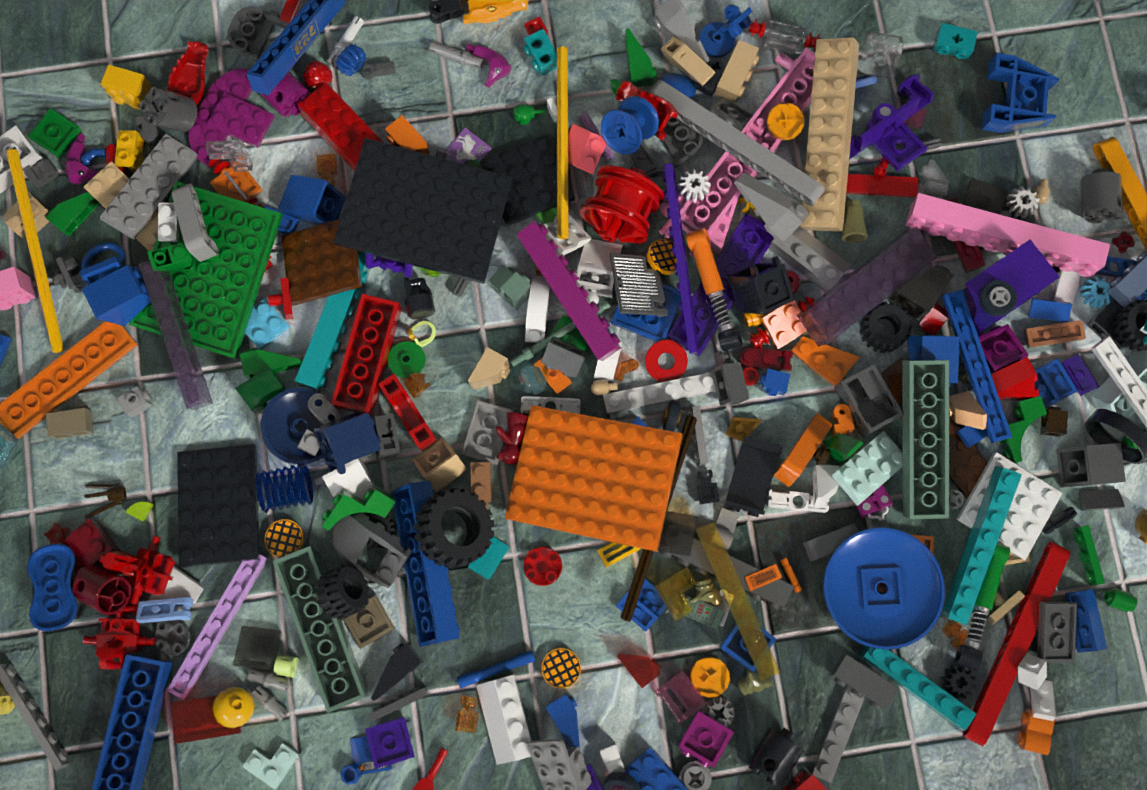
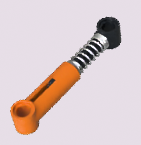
M701 228L687 233V244L693 253L705 293L709 295V298H711L710 302L713 303V312H716L715 317L718 318L717 322H719L718 327L720 329L718 340L723 351L743 345L738 328H734L733 323L730 322L732 319L729 318L730 314H728V309H726L727 304L724 303L725 299L722 297L724 295L722 291L724 287L710 247L711 243L707 230Z

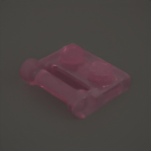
M683 670L654 691L657 696L662 698L675 716V721L678 725L707 705L705 699ZM669 688H671L687 711L682 713L666 692Z

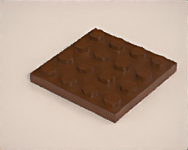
M340 219L282 235L285 272L289 282L292 306L362 287L358 252L334 245L333 243Z

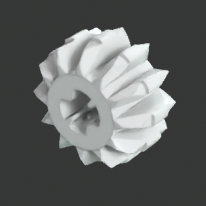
M695 169L692 170V174L686 171L685 177L681 176L679 180L681 183L678 184V189L682 190L680 195H687L686 201L693 198L694 203L697 201V197L701 201L704 200V195L709 194L708 188L711 186V183L707 182L709 177H702V171L696 174Z
M1023 186L1018 189L1015 188L1006 197L1008 202L1005 206L1010 207L1008 212H1014V218L1020 215L1021 219H1024L1027 216H1032L1034 211L1038 209L1037 203L1040 199L1034 197L1037 192L1031 193L1030 187L1026 190Z

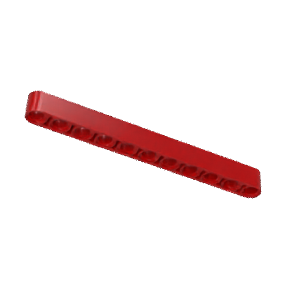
M1052 541L1047 544L1025 591V597L1016 611L972 711L976 715L966 731L963 730V737L980 746H984L991 735L1018 674V666L1025 657L1038 629L1039 601L1050 602L1069 559L1070 550Z

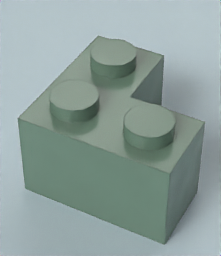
M502 265L488 280L489 287L515 310L529 298L530 280L524 274L519 275L511 267L506 268Z

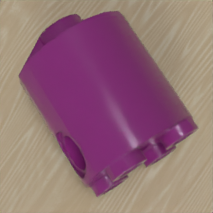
M288 72L269 95H261L281 116L287 117L292 114L294 116L300 114L297 104L310 95V93Z

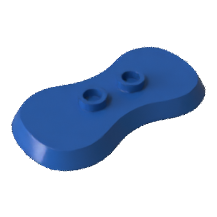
M51 544L40 547L31 554L28 560L27 570L34 585V597L30 606L29 618L32 625L41 631H53L64 628L74 620L77 613V601L70 585L71 574L75 565V556L67 545Z

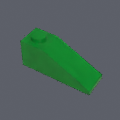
M625 29L630 83L636 87L652 86L653 79L656 78V68L652 67L651 59L630 29Z
M89 192L59 203L49 211L45 218L69 237L100 203Z
M256 348L247 349L245 353L240 354L243 373L248 379L267 368L272 369L275 373L300 368L302 364L301 359L257 350Z
M837 433L834 436L830 434L822 441L825 444V448L830 450L829 458L836 465L849 458L863 444L860 440L841 433Z

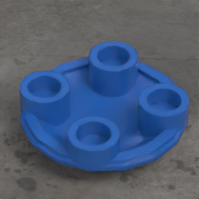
M669 72L663 76L664 82L687 97L695 95L696 89L694 84L683 75Z

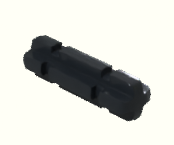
M1068 507L1062 513L1046 522L1042 529L1043 533L1050 534L1054 529L1059 528L1068 522L1069 519L1077 516V512L1073 507Z

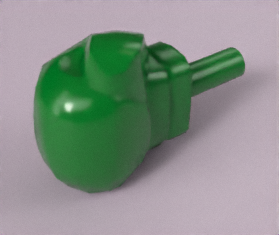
M518 104L513 109V117L520 125H527L530 119H534V114H545V109L534 110L533 105Z

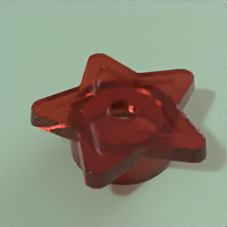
M55 522L53 527L44 533V536L48 538L50 545L62 544L70 529L61 528Z

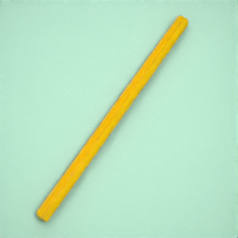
M564 46L557 48V237L561 240L568 239L569 237L568 49Z
M10 149L6 153L52 352L60 353L64 351L20 156L18 150Z

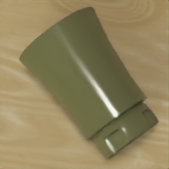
M859 200L846 201L841 240L846 243L865 241L868 238L865 227L862 204Z

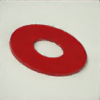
M661 340L654 343L648 349L645 357V366L652 378L660 382L679 379L684 374L688 364L686 351L679 343L672 340ZM663 353H670L674 357L675 362L670 369H662L658 364V358Z

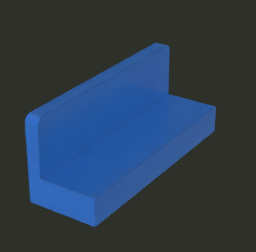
M1094 589L1065 593L1067 602L1077 603V652H1092L1106 649Z

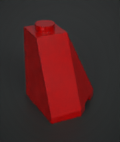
M1028 357L991 374L1000 400L1023 401L1039 396V389L1035 388L1034 385L1035 381L1038 380L1037 373Z

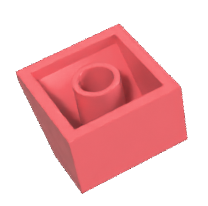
M572 124L568 134V163L593 174L607 143L602 136Z

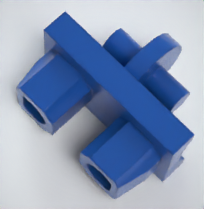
M733 4L725 8V18L729 20L720 29L722 33L728 30L732 38L737 37L743 32L742 30L750 26L751 19L748 15L753 11L748 7L745 11L739 12V7Z

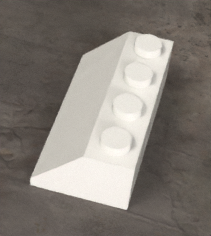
M515 674L476 685L496 764L531 757L528 744L532 741Z

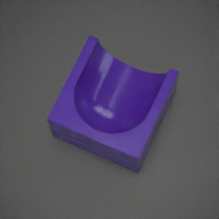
M1031 239L965 284L966 288L963 289V293L977 334H980L1004 317L988 315L979 305L978 297L980 291L987 283L1001 280L1009 283L1014 288L1017 301L1012 309L1013 311L1059 278V275Z

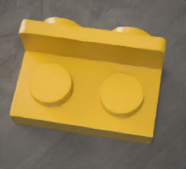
M118 131L115 165L117 167H127L133 173L143 163L145 141L137 131Z

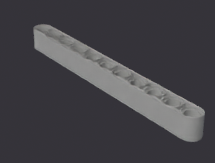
M658 80L650 89L649 93L666 99L677 109L679 114L676 119L805 204L813 206L825 191V188L819 182L666 82Z

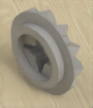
M721 697L708 700L702 711L726 727L732 724L735 717L732 704ZM724 706L722 714L726 719L720 717L715 719L716 714L711 709L720 710Z
M699 762L687 763L679 773L680 780L689 790H708L711 785L712 777L710 770ZM702 771L698 777L702 784L700 785L694 781L689 785L692 779L689 772L696 775Z

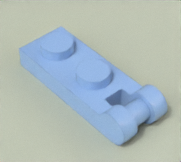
M189 597L140 601L136 621L138 623L190 620V607L193 606L194 600ZM182 606V610L178 611V607Z

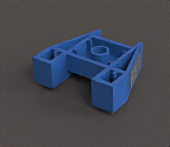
M996 53L988 62L987 79L1007 83L1005 106L991 104L983 113L982 130L1002 133L1047 126L1056 118V115L1046 113L1048 90L1059 81V78L1017 56Z

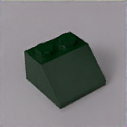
M270 368L235 387L251 411L256 414L263 413L273 397L287 390L280 377Z

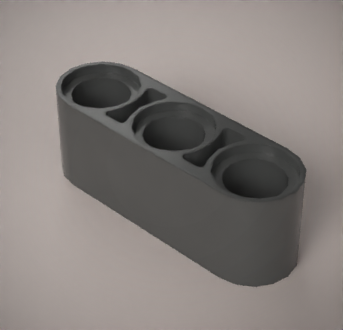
M856 523L804 542L803 545L810 562L832 554L843 541L858 533L859 530Z

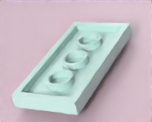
M883 431L835 471L832 477L858 506L903 467V452Z

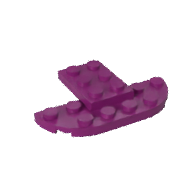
M236 69L220 76L210 87L197 111L196 122L189 130V143L191 149L197 153L199 161L209 167L211 157L219 154L228 135L259 148L275 117L272 113L246 102L252 92L246 75L249 69Z

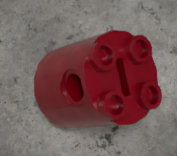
M90 565L78 570L72 592L80 602L101 614L113 615L127 605L131 597V586L126 578L103 566Z

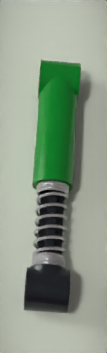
M996 544L973 607V617L970 618L972 622L969 623V633H966L968 637L965 638L964 645L958 647L955 654V664L976 671L981 664L980 637L983 636L981 633L984 631L983 626H986L984 622L987 619L985 618L986 615L988 616V612L992 611L1003 567L1010 555V547Z

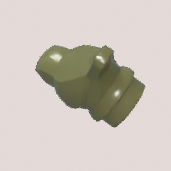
M711 578L695 581L697 592L689 599V603L698 600L711 603L714 606H720L723 603L725 597L721 596L718 589L713 587L714 583L711 581Z
M750 669L747 670L746 677H741L737 681L744 696L747 694L751 695L753 692H761L772 685V680L769 676L751 672Z

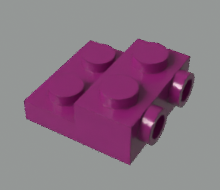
M1008 324L1002 327L1000 325L996 326L989 333L978 335L988 367L992 373L1028 357V353Z
M698 710L680 739L678 747L681 748L680 752L688 757L693 755L698 758V762L707 768L710 765L714 768L734 731Z

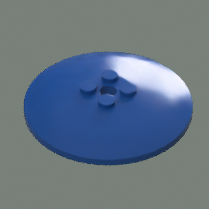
M871 528L850 536L836 548L825 569L823 592L826 606L832 619L847 636L871 648L898 649L917 642L933 628L943 608L945 585L937 560L931 551L917 538L896 529ZM879 583L886 585L887 590L884 594H880L877 591Z

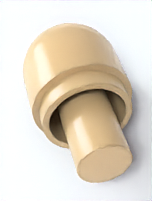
M1041 179L1040 185H1037L1034 189V192H1037L1034 197L1040 199L1037 204H1044L1048 200L1050 190L1047 186V179Z
M596 380L591 385V391L595 395H604L610 393L611 390H618L617 382L609 383L608 380Z

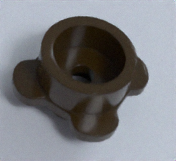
M824 444L817 448L813 455L816 465L820 463L824 465L827 462L830 450L826 449Z

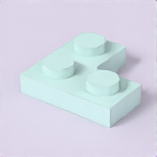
M286 743L281 744L272 759L259 750L254 749L242 767L276 790L300 753Z

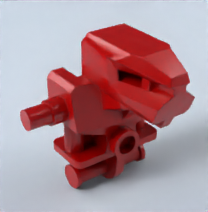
M153 535L148 548H140L137 555L119 550L101 554L99 561L103 564L104 568L116 574L128 576V582L133 588L130 603L138 604L143 591L155 595H165L168 581L173 580V576L170 575L176 562L172 561V557L157 552L160 537Z
M138 604L126 605L121 611L116 613V619L99 618V621H102L101 633L94 636H84V644L96 645V655L100 658V669H122L127 654L141 652L142 647L155 645V638H147L139 634L140 623L136 619H127V613L137 614ZM114 658H120V661L113 660Z

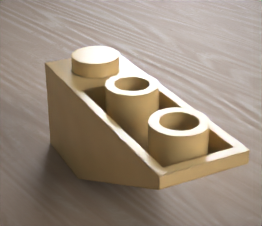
M674 36L661 48V51L671 65L702 86L715 74V71L685 43Z

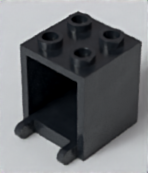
M778 256L772 258L773 263H757L728 276L738 312L764 315L794 301L785 264L780 263Z

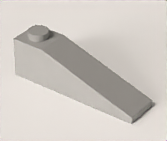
M666 0L655 10L653 19L655 27L660 29L662 34L669 40L674 36L685 43L708 64L710 60L701 41L695 39V28L693 24H688L685 16L687 11L681 0Z
M745 172L734 182L746 201L751 202L755 207L754 213L757 217H762L766 223L764 225L766 230L780 244L810 214L795 199Z

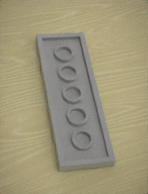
M165 134L102 213L100 219L135 240L158 210L159 203H163L172 192L175 181L179 182L196 161L197 153Z

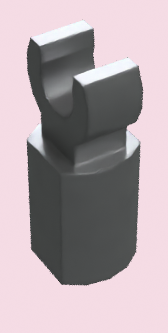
M394 61L377 63L373 66L371 64L363 65L364 71L370 70L369 73L364 74L367 80L372 79L374 76L396 74Z

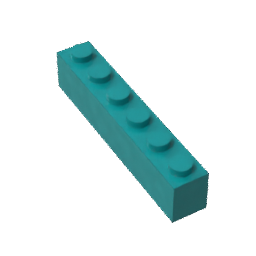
M865 646L859 654L860 658L957 729L966 731L975 717V712L890 650Z

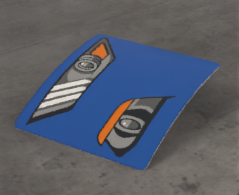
M367 736L350 739L352 761L360 767L362 775L392 769V764L375 769Z

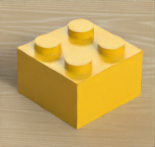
M112 65L107 66L100 84L105 89L106 94L111 96L112 101L120 105L124 103L129 104L137 110H140V102L144 100L152 88V85L143 74Z

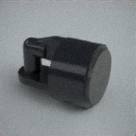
M404 277L407 295L404 303L407 316L410 319H422L433 315L436 310L432 292L426 284V280L424 278L409 280V277ZM419 287L420 294L413 295L412 288Z

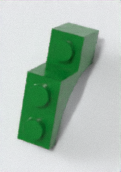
M1041 396L1019 401L1012 405L1013 416L1018 422L1008 424L1012 437L1001 440L999 443L1002 444L1004 450L1003 456L1015 464L1023 461L1021 442L1026 429L1034 420L1047 415Z
M377 485L366 491L363 496L365 500L343 489L341 493L338 492L333 498L332 503L334 504L330 510L326 509L321 517L322 527L329 531L340 519L354 513H373L385 518L396 502L395 496Z

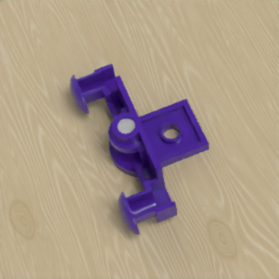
M918 74L906 77L897 89L898 96L905 94L908 96L907 103L897 109L889 103L880 104L874 109L865 132L858 137L856 135L851 137L849 160L872 145L898 172L927 151V146L903 123L930 104L934 93L926 85L923 86L919 82L920 76ZM902 144L905 146V149L898 150L895 145Z

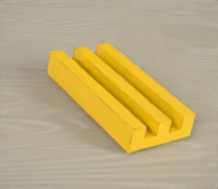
M611 542L597 550L607 568L640 550V548L635 547L607 562V558L629 546L622 545L604 555V551L618 544Z

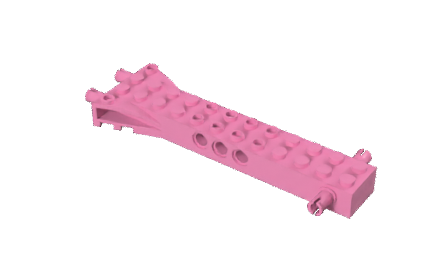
M807 47L797 60H793L782 51L780 52L775 62L782 65L788 71L741 131L773 153H775L784 140L774 137L768 130L767 117L771 109L777 104L791 103L797 106L804 115L811 106L815 53ZM725 152L713 169L705 175L709 177L707 182L711 183V186L708 188L709 194L704 195V200L701 201L697 197L695 203L693 198L686 201L687 195L681 196L678 193L683 230L690 233L705 228L710 238L711 250L718 255L721 253L737 201L742 196L734 182L744 172L754 178L759 174L728 152ZM669 201L663 203L659 211L667 219V208H670ZM668 219L662 229L659 230L662 236L665 233L664 237L667 239L670 237L669 227L672 226L671 219Z

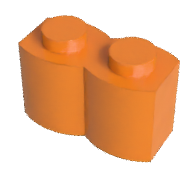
M1026 708L1020 717L1022 731L1017 736L1019 749L1049 755L1055 719L1050 721L1035 718L1032 715V709Z

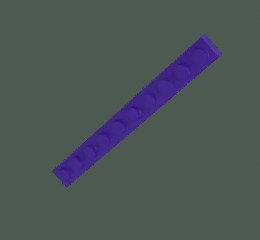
M672 163L664 164L662 178L663 182H666L667 189H664L666 201L669 200L670 207L667 208V216L672 222L669 232L671 238H674L672 253L674 257L676 256L677 264H674L675 274L679 275L677 291L682 297L679 307L680 312L684 313L682 329L687 335V339H684L686 351L689 350V353L693 355L699 354L675 167Z

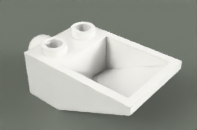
M591 239L584 245L577 270L579 277L577 281L580 286L584 285L590 294L588 298L591 302L594 301L598 304L599 296L612 298L614 279L609 253L621 254L622 245Z

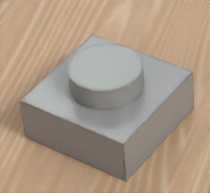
M307 429L297 448L315 456L320 448L316 434Z

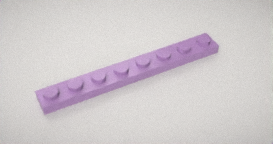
M260 554V560L242 561L169 685L168 692L182 700L187 699L268 558Z

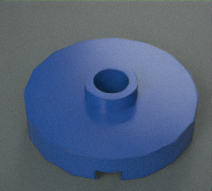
M709 23L700 32L699 40L709 57H724L734 47L735 37L732 38L728 30L722 33L720 29L725 23Z

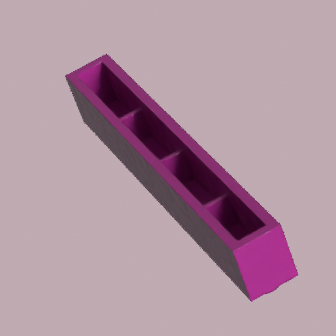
M536 221L532 222L516 235L596 358L604 361L621 349L618 344L621 342L620 339L609 330L610 324L605 317L601 318L599 315V307L594 301H590L588 298L590 294L585 286H580L578 283V275L573 269H569L567 266L569 264L568 260L557 251L559 248L557 243L553 239H549L547 235L549 231L543 223L539 224Z

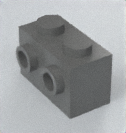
M552 337L541 363L545 364V367L561 371L567 377L576 378L587 352Z

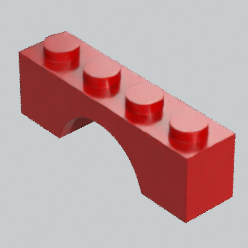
M393 374L378 383L418 448L423 451L436 443V437L397 376Z

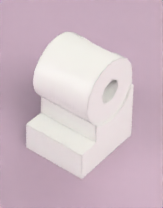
M616 743L599 749L609 774L613 772H626Z

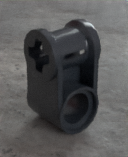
M435 0L429 4L430 20L435 24L459 18L465 13L460 0Z
M720 59L710 60L708 65L713 70L715 68L718 70L715 71V74L703 86L697 83L695 87L696 90L710 97L715 93L723 74L724 64Z

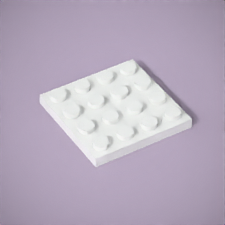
M995 452L992 454L956 520L972 529L995 466L1022 474L997 543L1010 547L1011 554L1026 560L1062 493Z

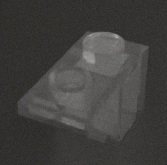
M930 159L927 165L922 167L921 176H923V180L919 183L918 193L945 200L949 181L936 162Z

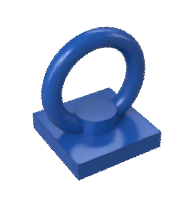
M112 242L101 243L91 248L82 260L80 275L83 280L89 285L124 267L125 252L123 248ZM113 250L117 253V257H112L89 267L90 261L99 252Z

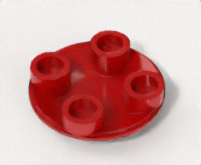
M537 547L530 550L525 557L523 564L524 573L527 579L535 585H550L561 575L562 560L559 554L552 548Z

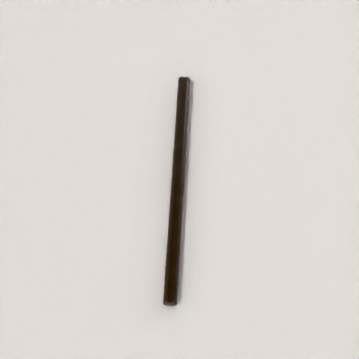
M688 415L686 417L681 432L683 436L667 510L697 422L694 416ZM642 550L621 613V619L626 622H631L654 551Z

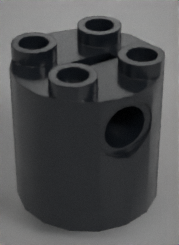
M769 727L747 761L750 763L748 768L758 775L761 772L767 775L766 780L775 787L778 784L782 786L804 750L794 744L798 736L786 728H783L779 734ZM772 759L775 761L776 768L773 771L765 769L764 764L766 760Z

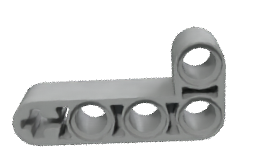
M187 184L173 190L172 197L187 250L200 262L219 255L217 245L207 234L198 196L192 184Z

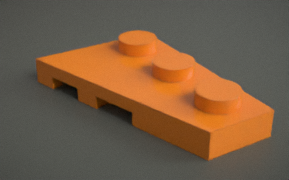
M804 336L791 350L794 356L834 387L840 383L859 359V356Z

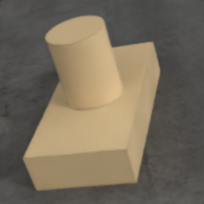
M997 591L994 605L998 609L987 620L993 626L1019 604L1025 596L1018 591L1010 599L1006 600Z

